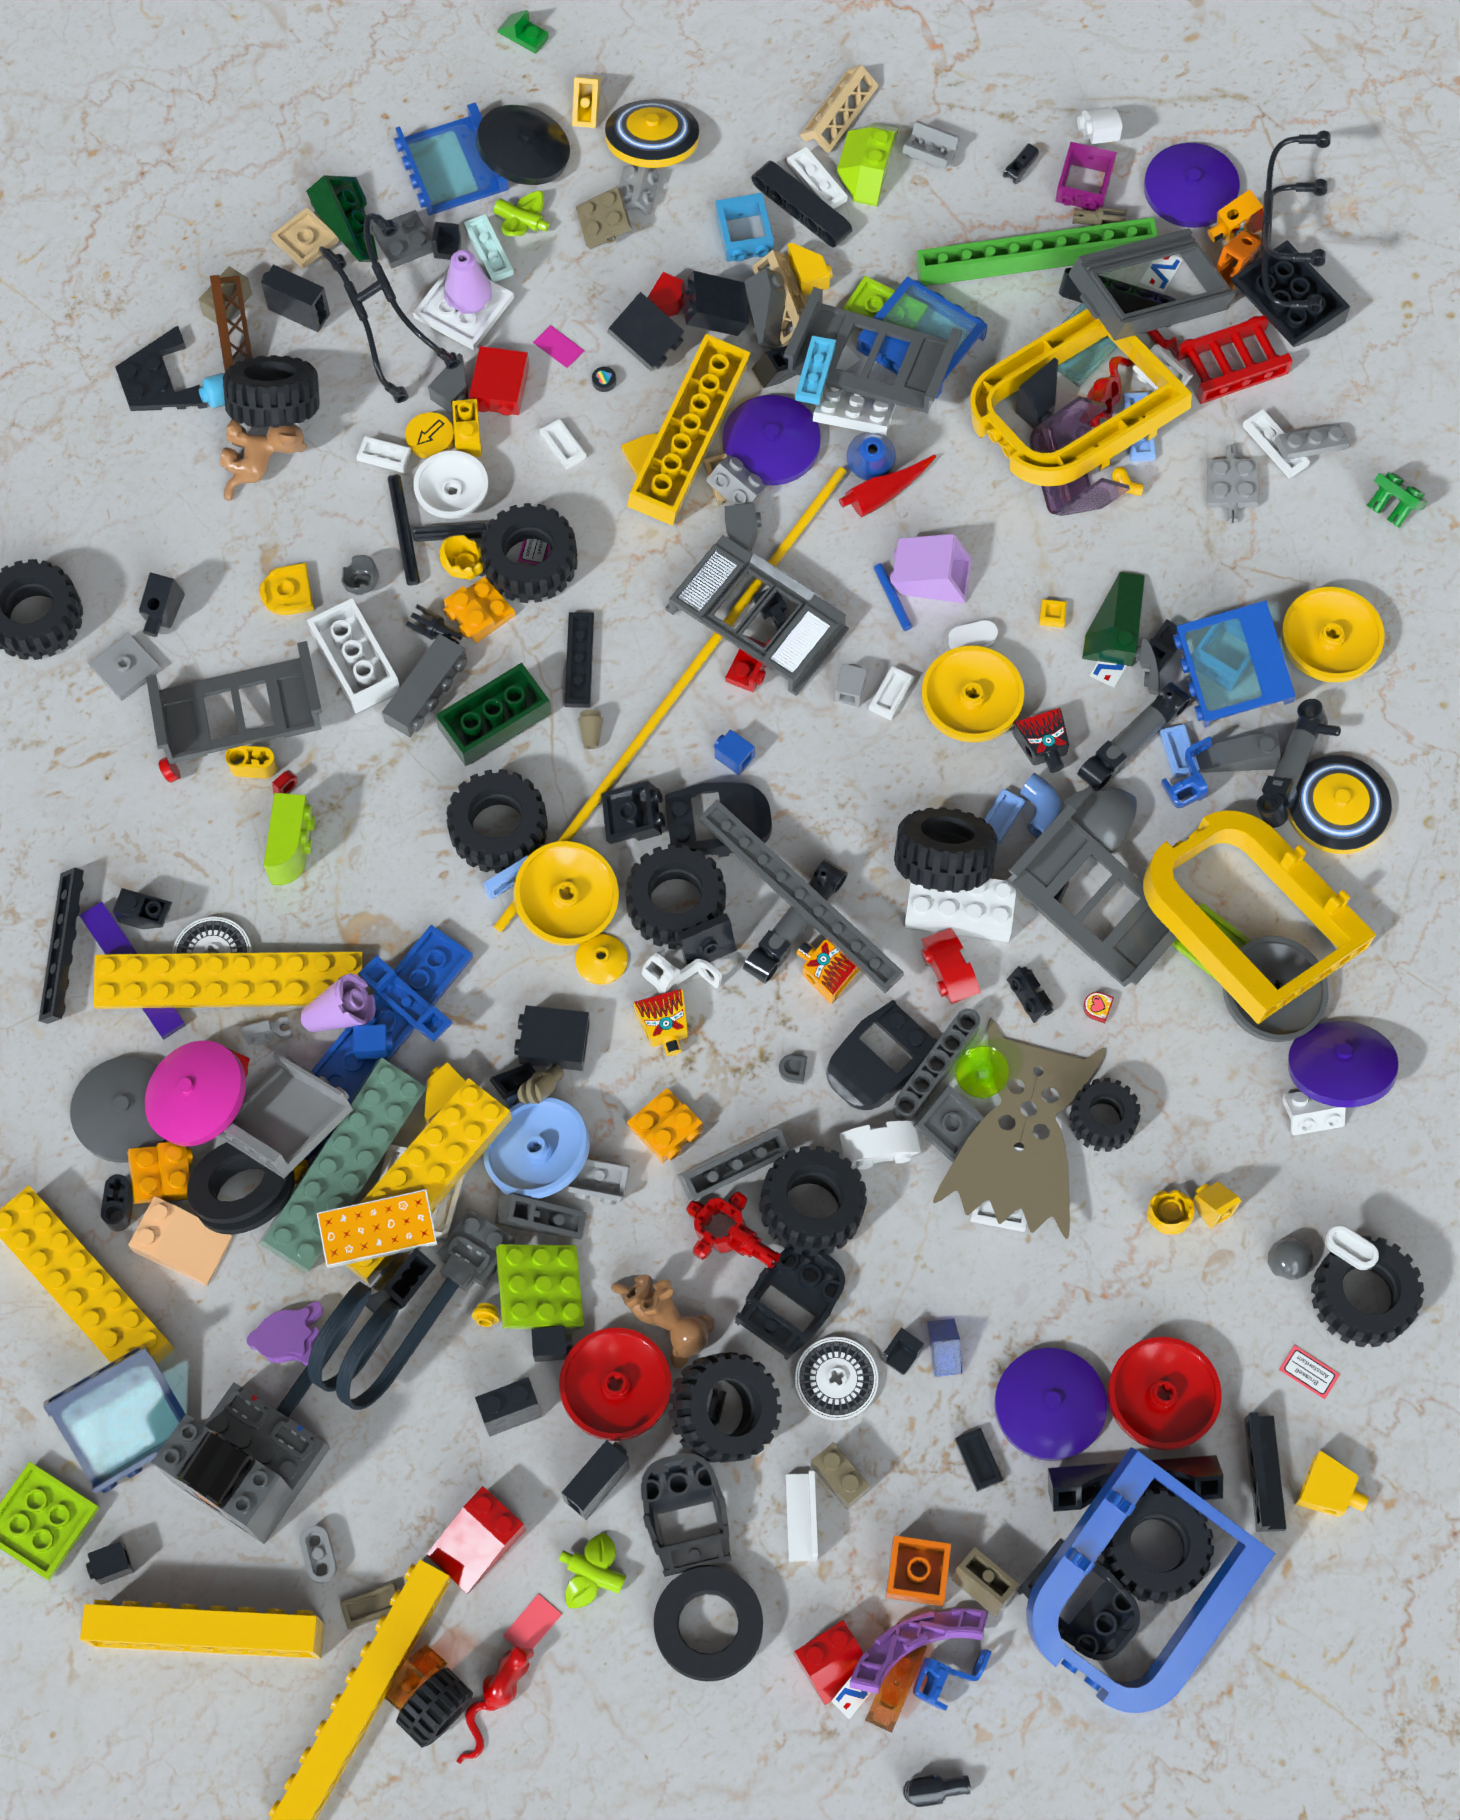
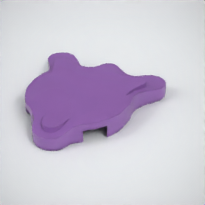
M314 1301L299 1310L277 1311L265 1318L248 1335L247 1344L270 1362L284 1363L296 1360L308 1366L313 1344L320 1332L317 1327H311V1325L321 1317L323 1307L319 1302Z

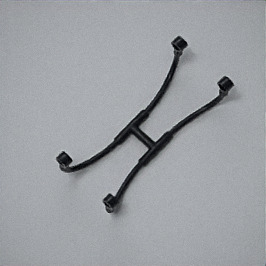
M1325 130L1312 135L1299 134V136L1288 137L1276 145L1268 163L1266 191L1264 192L1261 250L1263 251L1262 284L1265 294L1277 306L1290 308V310H1308L1311 314H1318L1322 311L1321 298L1315 296L1308 300H1290V302L1279 300L1273 295L1268 282V255L1280 260H1289L1293 263H1311L1313 266L1320 267L1325 264L1326 253L1322 249H1315L1311 253L1293 252V254H1283L1272 250L1273 197L1279 192L1289 190L1313 192L1316 196H1323L1327 193L1328 184L1324 179H1317L1314 183L1297 182L1296 184L1281 185L1272 189V180L1276 157L1285 145L1299 142V144H1316L1320 148H1326L1331 143V134Z
M369 213L364 221V237L372 263L371 267L377 278L375 283L357 293L353 282L349 280L343 270L346 266L343 255L335 254L323 246L319 247V251L342 278L355 312L364 325L373 365L379 381L385 390L393 396L396 403H402L408 399V394L404 387H397L393 383L388 382L382 373L368 315L363 306L364 301L382 290L387 301L391 303L404 324L421 341L436 352L437 356L444 361L447 369L458 367L460 361L456 353H449L427 338L415 327L399 307L387 276L376 259L370 236V222L373 219L374 223L381 228L386 237L394 235L397 232V228L393 220H386L379 214Z

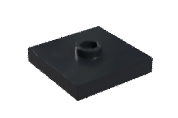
M727 913L678 934L686 966L696 959L711 962L737 951L731 921Z

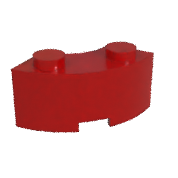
M951 928L922 938L924 949H921V954L925 963L930 964L938 979L936 986L941 997L945 996L953 1004L981 993L970 962L966 964L960 952L963 946Z

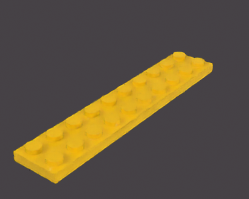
M363 952L95 955L93 1007L95 1009L307 1006L340 977L350 973L358 975L363 969Z

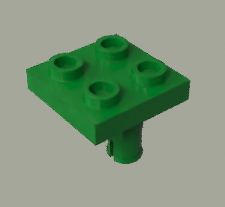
M1388 472L1387 474L1379 473L1374 479L1379 489L1366 506L1380 514L1390 497H1397L1400 502L1387 520L1400 528L1412 509L1422 510L1428 501L1423 499L1425 494L1414 486H1404L1403 482L1405 480L1393 472Z

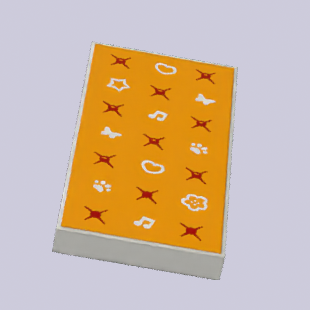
M426 1189L317 1213L327 1269L402 1253L414 1248L420 1249L437 1245Z

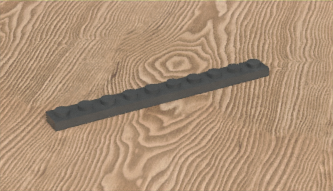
M718 800L699 816V821L884 993L904 976V972Z

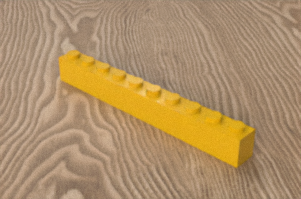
M419 1559L416 1565L411 1564L404 1577L407 1582L402 1590L397 1589L390 1601L392 1608L388 1615H382L375 1627V1631H377L375 1638L372 1642L367 1641L360 1653V1657L363 1659L357 1668L353 1667L345 1679V1683L348 1684L342 1695L338 1693L332 1701L330 1709L333 1711L327 1721L323 1719L315 1732V1736H317L312 1748L308 1746L304 1750L299 1760L302 1765L297 1774L292 1773L284 1786V1789L287 1791L282 1800H277L272 1806L268 1815L271 1817L270 1820L317 1819L452 1580L449 1575Z

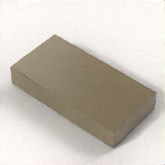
M395 1582L340 1601L348 1630L378 1620L382 1615H388L392 1608L390 1601L397 1590Z

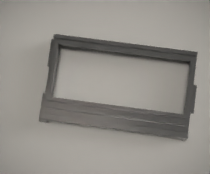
M1190 228L1082 255L1077 258L1068 275L1081 292L1080 299L1095 320L1099 319L1114 341L1229 309V303L1236 292L1230 290L1231 288L1200 245L1196 243L1195 238L1191 236L1192 231ZM1180 254L1207 292L1124 314L1098 275Z

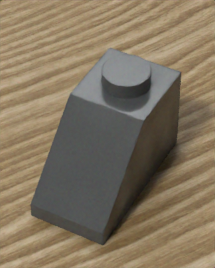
M460 353L457 355L460 361L459 366L454 369H447L446 367L428 386L430 400L452 415V401L468 400L463 355Z

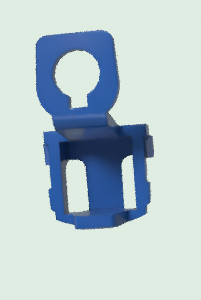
M1211 737L1193 744L1186 750L1185 762L1190 771V777L1173 786L1169 784L1166 778L1161 780L1162 787L1176 808H1183L1195 801H1201L1208 797V786L1201 773L1197 771L1192 757L1212 746ZM1192 796L1182 802L1179 801L1185 797Z
M988 1649L980 1651L971 1675L951 1669V1667L934 1659L924 1658L913 1688V1694L918 1699L946 1711L948 1706L937 1699L948 1674L967 1681H978L986 1668L991 1651ZM925 1675H927L928 1679L921 1693L919 1692V1689L921 1687Z

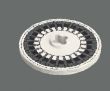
M206 917L189 924L177 937L172 954L210 953V950H215L216 953H252V947L247 934L237 923L222 917Z
M829 1337L815 1342L801 1355L795 1371V1387L803 1405L816 1416L831 1421L848 1420L861 1414L873 1401L878 1388V1370L873 1357L862 1345L848 1338ZM835 1372L836 1375L842 1374L844 1376L841 1379V1385H838L836 1382H830L832 1373Z

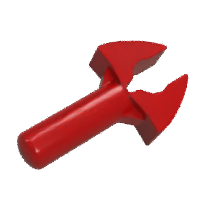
M1157 329L1147 332L1155 344H1159L1162 348L1171 351V354L1176 358L1178 346L1175 337L1166 340Z

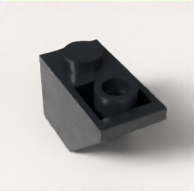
M121 888L112 912L121 924L143 930L161 928L164 926L172 902Z

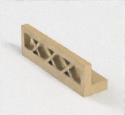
M862 65L847 69L799 135L805 142L815 139L826 153L831 152L879 85ZM862 78L869 85L866 92L860 91V81ZM849 96H855V107L853 109L848 108ZM837 112L843 113L842 125H836ZM825 129H830L831 140L829 142L821 135Z
M772 250L752 267L756 274L769 264L770 270L781 274L784 279L786 307L782 317L779 338L782 345L787 346L794 332L792 331L789 335H786L785 331L788 321L792 322L795 330L806 302L788 256Z

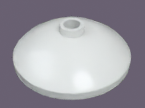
M443 451L432 455L420 465L414 477V492L417 501L427 512L441 518H459L472 513L483 503L488 492L489 483L485 468L475 457L461 451ZM451 491L457 492L456 494H453V495H450V494H449Z

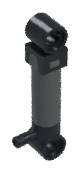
M1174 682L1168 683L1145 710L1111 742L1108 740L1096 751V754L1081 766L1077 775L1095 791L1101 790L1111 778L1124 768L1126 761L1166 723L1185 710L1192 698Z
M1307 699L1298 706V719L1273 776L1268 775L1262 788L1263 795L1257 800L1256 806L1261 819L1272 828L1280 827L1287 821L1288 813L1286 808L1292 809L1298 796L1296 787L1319 734L1339 736L1341 733L1340 726L1328 725L1325 711L1319 700Z
M825 858L815 870L808 884L828 901L831 895L835 894L844 884L848 872ZM790 906L773 930H768L758 943V947L749 955L743 965V970L766 984L775 974L778 967L789 956L791 947L810 923Z

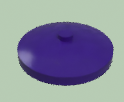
M1181 143L1165 148L1151 160L1144 178L1145 197L1153 211L1164 220L1187 228H1200L1217 223V212L1238 198L1240 189L1237 170L1228 157L1213 147L1199 143Z
M780 395L758 396L740 404L729 415L724 425L722 436L724 454L726 453L727 456L730 454L732 457L739 459L749 472L761 478L764 485L771 486L790 483L806 474L817 460L821 442L819 425L813 421V414L798 401Z
M1330 1021L1317 1024L1312 1030L1293 1041L1288 1056L1290 1077L1302 1093L1319 1103L1342 1108L1365 1106L1384 1097L1393 1088L1399 1067L1396 1050L1385 1036L1368 1026L1349 1021Z
M1040 1348L1019 1356L1006 1368L995 1392V1415L1004 1436L1019 1451L1039 1460L1061 1461L1082 1453L1096 1440L1105 1423L1107 1396L1099 1375L1083 1358L1063 1349Z

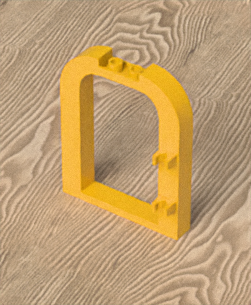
M1085 309L981 374L971 391V422L976 434L980 438L988 434L993 443L997 442L1002 448L1004 455L1010 459V471L1018 478L1035 485L1057 486L1070 483L1098 466L1100 470H1103L1110 465V458L1144 437L1149 441L1157 436L1158 428L1191 408L1192 393L1135 335L1114 341L1099 319L1095 320L1089 310ZM1106 336L1158 387L1157 390L1064 448L1052 453H1040L1031 450L994 411V407L1001 400L1018 391L1021 384L1054 357L1058 360V365Z
M1218 811L1203 817L1198 829L1186 841L1182 842L1180 840L1173 846L1166 841L1156 850L1144 875L1143 890L1146 901L1153 913L1254 1021L1259 1024L1368 949L1376 934L1347 905L1351 898L1348 893L1343 889L1337 895L1303 860L1307 851L1300 844L1294 850L1270 825L1253 815L1240 811ZM1218 843L1234 845L1244 851L1338 949L1277 990L1183 891L1174 879L1173 870L1212 845Z

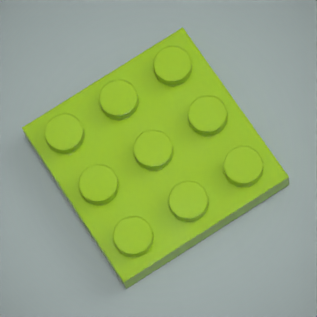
M500 1244L496 1247L503 1329H534L565 1326V1329H580L584 1326L577 1245Z
M29 1461L0 1502V1549L50 1581L100 1507Z

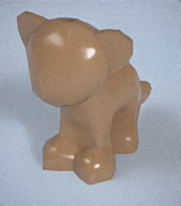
M231 419L227 426V441L232 442V445L245 449L243 459L241 460L236 450L228 447L222 450L220 465L225 467V470L234 474L226 484L224 499L227 501L232 500L234 490L239 484L260 481L267 472L269 458L275 451L290 454L306 450L307 445L304 443V435L301 428L296 424L287 427H269L267 435H247L246 429L240 423Z
M646 1274L635 1277L634 1280L637 1284L632 1288L618 1282L613 1283L611 1290L622 1295L625 1305L629 1307L639 1320L670 1331V1339L673 1346L671 1362L675 1368L683 1367L690 1357L699 1354L705 1349L709 1333L714 1327L713 1319L708 1315H701L699 1317L681 1316L671 1298L674 1291L669 1280H660L655 1283L653 1287L656 1291L651 1289L652 1279Z

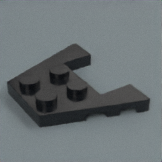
M179 326L172 328L115 366L131 411L162 410L164 407H176L177 410L186 409V407L198 406V409L207 408L206 402H202L199 394L200 385L178 392L174 391L162 358L165 355L186 349Z

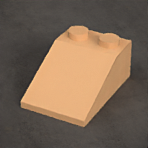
M154 1196L128 1245L135 1254L208 1286L233 1237L230 1234H220L208 1229L195 1215Z

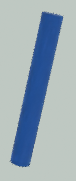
M879 563L874 566L876 575L903 631H908L913 626L883 564Z

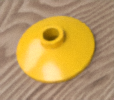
M599 934L594 939L580 944L576 951L575 964L579 974L585 980L593 984L604 985L616 981L623 975L627 968L628 955L626 948L617 938L606 934ZM598 953L606 954L604 959H598L596 956Z

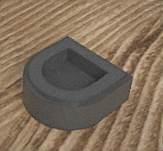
M789 1054L783 1057L779 1063L781 1078L790 1083L803 1084L808 1056Z

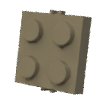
M618 186L576 206L586 246L590 250L605 242L613 243L616 237L632 230L622 191Z

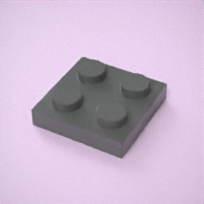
M416 210L390 219L393 220L397 228V232L392 236L386 237L378 225L372 226L373 234L391 269L433 253L432 240Z
M947 1085L913 1127L951 1162H954L966 1140L984 1117L950 1085Z

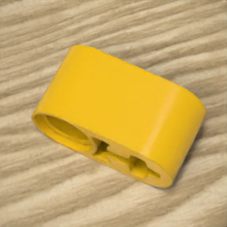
M240 746L228 749L225 753V760L229 770L236 777L268 779L273 777L278 770L274 754L267 747ZM240 758L244 759L243 762L239 764H234L235 760Z

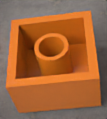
M894 1535L885 1598L943 1606L951 1544Z

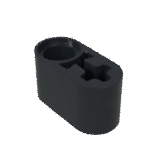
M115 1174L110 1176L105 1182L101 1218L112 1231L119 1232L125 1230L130 1224L133 1194L129 1180L124 1175ZM116 1211L122 1212L118 1220L110 1221L112 1213Z

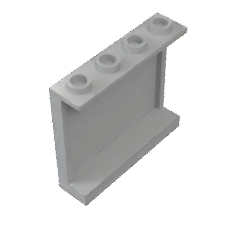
M275 1052L273 1057L279 1066L243 1100L242 1106L233 1122L218 1137L282 1178H285L353 1109L348 1102L349 1095L341 1087L337 1086L334 1088L328 1080L322 1076L316 1077L306 1066L301 1068L289 1056L284 1058Z

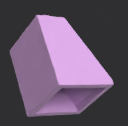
M955 534L898 539L897 549L894 550V571H891L890 579L892 585L901 595L966 603L972 558Z

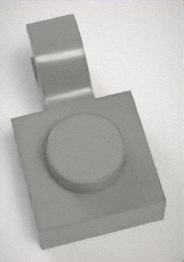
M281 1017L274 1022L266 1020L242 1027L248 1045L259 1046L266 1044L270 1039H274V1036L284 1040L293 1037L291 1030L281 1031L283 1025L290 1024L288 1017Z

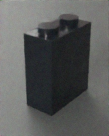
M274 264L269 272L264 273L261 285L268 310L319 332L330 316L324 287Z
M693 271L683 281L681 292L684 295L683 313L685 314L686 325L738 336L749 324L744 282Z
M642 292L634 298L607 331L608 334L650 371L654 367L661 368L668 359L665 355L669 350L673 349L675 351L682 344L684 339L681 337L685 332Z
M525 1005L524 1014H520L518 1019V1029L522 1030L521 1038L515 1040L514 1055H518L519 1063L523 1065L530 1063L532 1066L541 1067L559 1065L562 1069L583 1071L590 1027L589 1012Z
M417 1248L394 1259L371 1287V1295L365 1306L374 1313L385 1300L389 1299L399 1306V1310L404 1308L437 1265Z
M529 1377L475 1397L489 1437L542 1417Z
M606 1440L561 1492L564 1502L582 1518L587 1520L630 1469L629 1457L627 1456L628 1451L615 1441L612 1445Z

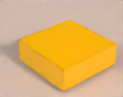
M1042 599L1039 625L1064 628L1067 601Z

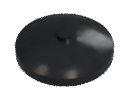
M523 105L497 107L489 111L482 118L477 130L476 146L480 157L492 171L509 181L523 185H541L555 180L566 168L570 156L568 138L555 120L537 109Z

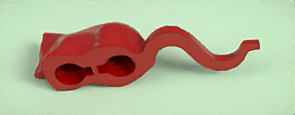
M1122 356L1112 357L1109 361L1110 376L1097 379L1089 390L1086 398V407L1079 415V419L1087 426L1096 428L1100 425V418L1109 420L1112 417L1114 406L1121 398V379L1118 374V365L1124 367L1132 366L1134 363L1129 358L1126 359Z
M515 1646L512 1650H508L499 1659L495 1673L485 1677L482 1683L485 1701H477L471 1704L465 1714L466 1723L476 1741V1747L470 1753L460 1754L456 1761L457 1763L461 1764L464 1759L477 1758L482 1754L484 1739L475 1722V1716L481 1710L495 1711L506 1707L514 1700L517 1693V1682L528 1671L530 1665L528 1661L534 1655L533 1649Z

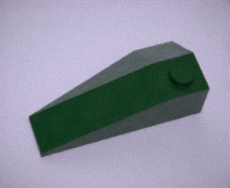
M323 175L306 190L311 205L359 262H371L364 237V221L367 216L364 207L367 205L357 178ZM370 233L373 250L378 261L374 236Z

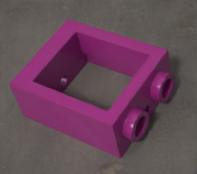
M1070 142L1055 202L1091 211H1096L1099 207H1103L1117 152ZM1071 165L1105 172L1100 194L1066 187Z

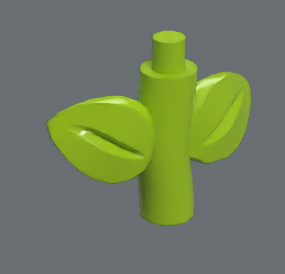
M535 191L522 197L516 206L502 198H499L495 203L494 214L506 219L501 225V231L506 236H523L526 234L527 229L536 232L540 229L547 232L550 227V223L544 221L543 216L540 215L544 206L543 191Z
M600 1533L590 1539L585 1546L584 1555L577 1551L574 1554L565 1550L562 1551L558 1561L567 1564V1570L576 1574L569 1580L566 1588L565 1599L568 1608H582L591 1604L597 1597L599 1587L619 1594L627 1575L608 1569L616 1558V1548L613 1540L607 1534Z

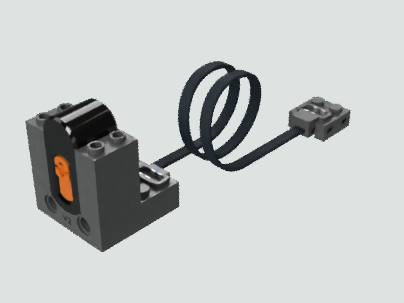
M468 1209L437 1253L439 1259L445 1263L440 1272L446 1280L379 1377L358 1397L350 1399L351 1381L368 1362L399 1311L398 1305L389 1299L385 1300L373 1313L351 1344L341 1363L339 1372L332 1378L322 1381V1369L355 1323L371 1295L372 1289L361 1281L357 1282L348 1291L323 1325L313 1344L308 1366L305 1367L277 1409H274L245 1388L233 1382L204 1425L188 1414H185L151 1463L173 1484L265 1544L330 1449L326 1442L292 1419H289L310 1386L315 1384L324 1391H336L338 1399L354 1410H362L375 1403L394 1382L457 1288L460 1287L465 1291L472 1280L485 1288L498 1269L496 1247L500 1244L514 1245V1237L472 1210Z

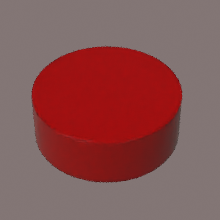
M167 756L159 760L160 771L168 782L173 783L181 778L176 763L169 764Z

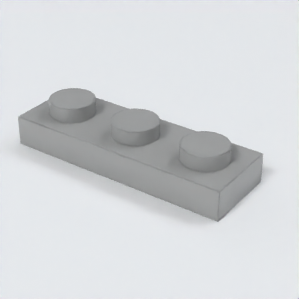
M1340 424L1279 434L1274 440L1284 460L1346 450L1350 444Z

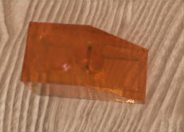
M427 1644L405 1661L384 1698L400 1711L413 1693L434 1673L444 1669L447 1662Z

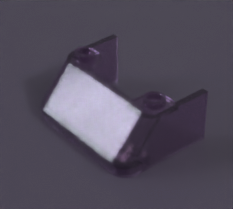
M1078 396L1032 431L1030 435L1031 450L1040 453H1052L1064 448L1092 430L1090 420L1106 410V404ZM1087 473L1067 484L1041 486L1048 511L1058 516L1102 509L1130 490L1129 485L1101 478L1091 485Z

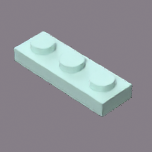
M486 214L463 222L464 228L489 279L497 282L514 275L513 268Z

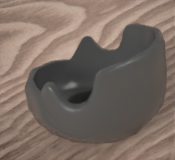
M366 555L353 556L351 565L343 567L341 582L346 591L355 595H363L375 588L379 580V571L371 557Z
M1288 1238L1273 1244L1268 1252V1265L1274 1275L1282 1276L1289 1280H1297L1307 1276L1313 1267L1314 1256L1306 1243L1298 1239Z

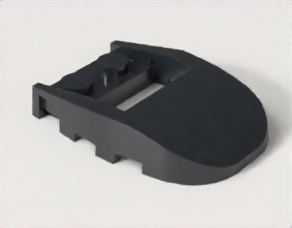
M734 782L700 783L665 794L670 844H676V848H682L683 844L691 846V851L696 852L697 849L705 852V855H718L719 857H727L729 853H733L718 838L696 841L691 798L696 797L697 794L718 792L720 803L761 841L766 843L771 835L772 819L769 802L758 788L750 784Z
M893 999L861 1020L834 1052L826 1069L828 1083L850 1106L859 1110L878 1108L889 1101L892 1095L903 1089L938 1040L931 1037ZM874 1023L912 1057L898 1073L892 1070L859 1039Z
M791 1246L784 1249L780 1253L779 1261L777 1263L773 1262L775 1266L772 1269L765 1267L759 1274L758 1280L746 1297L742 1311L736 1315L735 1324L738 1326L742 1325L784 1355L786 1360L816 1335L830 1316L844 1290L845 1275L842 1267L832 1257L825 1255L823 1251H819L818 1256H809L807 1251H802L801 1255L793 1253L794 1248ZM770 1286H773L815 1316L804 1332L759 1301Z
M692 1453L676 1454L653 1462L644 1472L641 1482V1497L644 1508L643 1519L654 1551L659 1556L664 1570L662 1572L664 1577L683 1573L698 1567H708L732 1561L729 1546L727 1506L715 1472L709 1462L703 1457ZM713 1501L719 1533L664 1546L658 1514Z
M1063 1538L1056 1542L1018 1588L1017 1592L1019 1595L1024 1594L1029 1598L1037 1579L1065 1540ZM1096 1560L1092 1571L1105 1582L1070 1624L1059 1616L1058 1630L1061 1639L1074 1646L1076 1651L1093 1660L1103 1661L1117 1656L1134 1637L1140 1625V1611L1134 1597L1100 1561Z

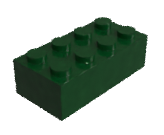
M520 663L435 716L439 730L464 765L467 766L546 718L552 712L550 700L523 663Z

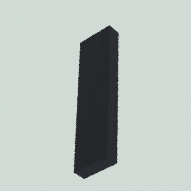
M569 612L565 707L590 708L594 613Z

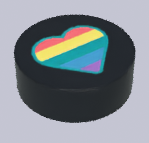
M599 367L592 373L593 387L600 392L611 391L616 385L614 370L609 367Z

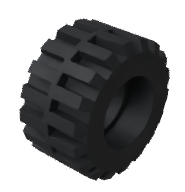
M1099 1078L1094 1079L1091 1085L1086 1083L1083 1085L1082 1090L1077 1092L1069 1114V1120L1072 1121L1070 1125L1071 1130L1076 1131L1075 1137L1078 1141L1080 1139L1084 1140V1146L1087 1148L1090 1144L1095 1146L1094 1151H1100L1101 1147L1105 1148V1152H1110L1113 1147L1116 1150L1121 1148L1123 1143L1127 1144L1130 1141L1140 1121L1141 1115H1139L1141 1108L1140 1104H1136L1138 1099L1136 1094L1130 1095L1131 1088L1128 1085L1123 1088L1120 1086L1121 1081L1117 1079L1115 1083H1111L1110 1078H1104L1103 1082H1100ZM1097 1104L1110 1105L1118 1112L1120 1122L1113 1126L1100 1125L1093 1120L1089 1109Z
M448 1667L441 1669L429 1677L407 1700L398 1714L396 1723L421 1748L426 1747L444 1734L469 1705L473 1692Z

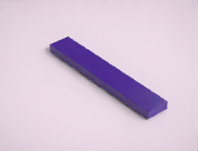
M102 901L79 915L105 954H137ZM142 1008L163 1040L186 1026L175 1008Z

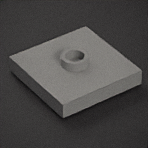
M129 633L88 663L90 668L121 701L146 683V677L156 675L161 671L160 666Z

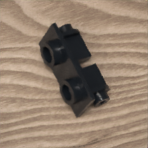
M1018 966L1007 978V981L1023 1005L1025 1012L1030 1016L1033 1023H1036L1043 1014L1047 1016L1054 1011L1052 1008L1054 1004L1050 1001L1044 990L1036 993L1035 989H1038L1041 985L1033 974L1032 969L1028 970L1026 966L1023 968Z

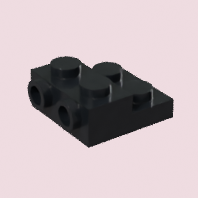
M650 781L601 793L607 842L613 844L632 838L641 841L662 835L661 827H665L666 822L663 813L659 812V803L663 802V797L660 789L656 788Z

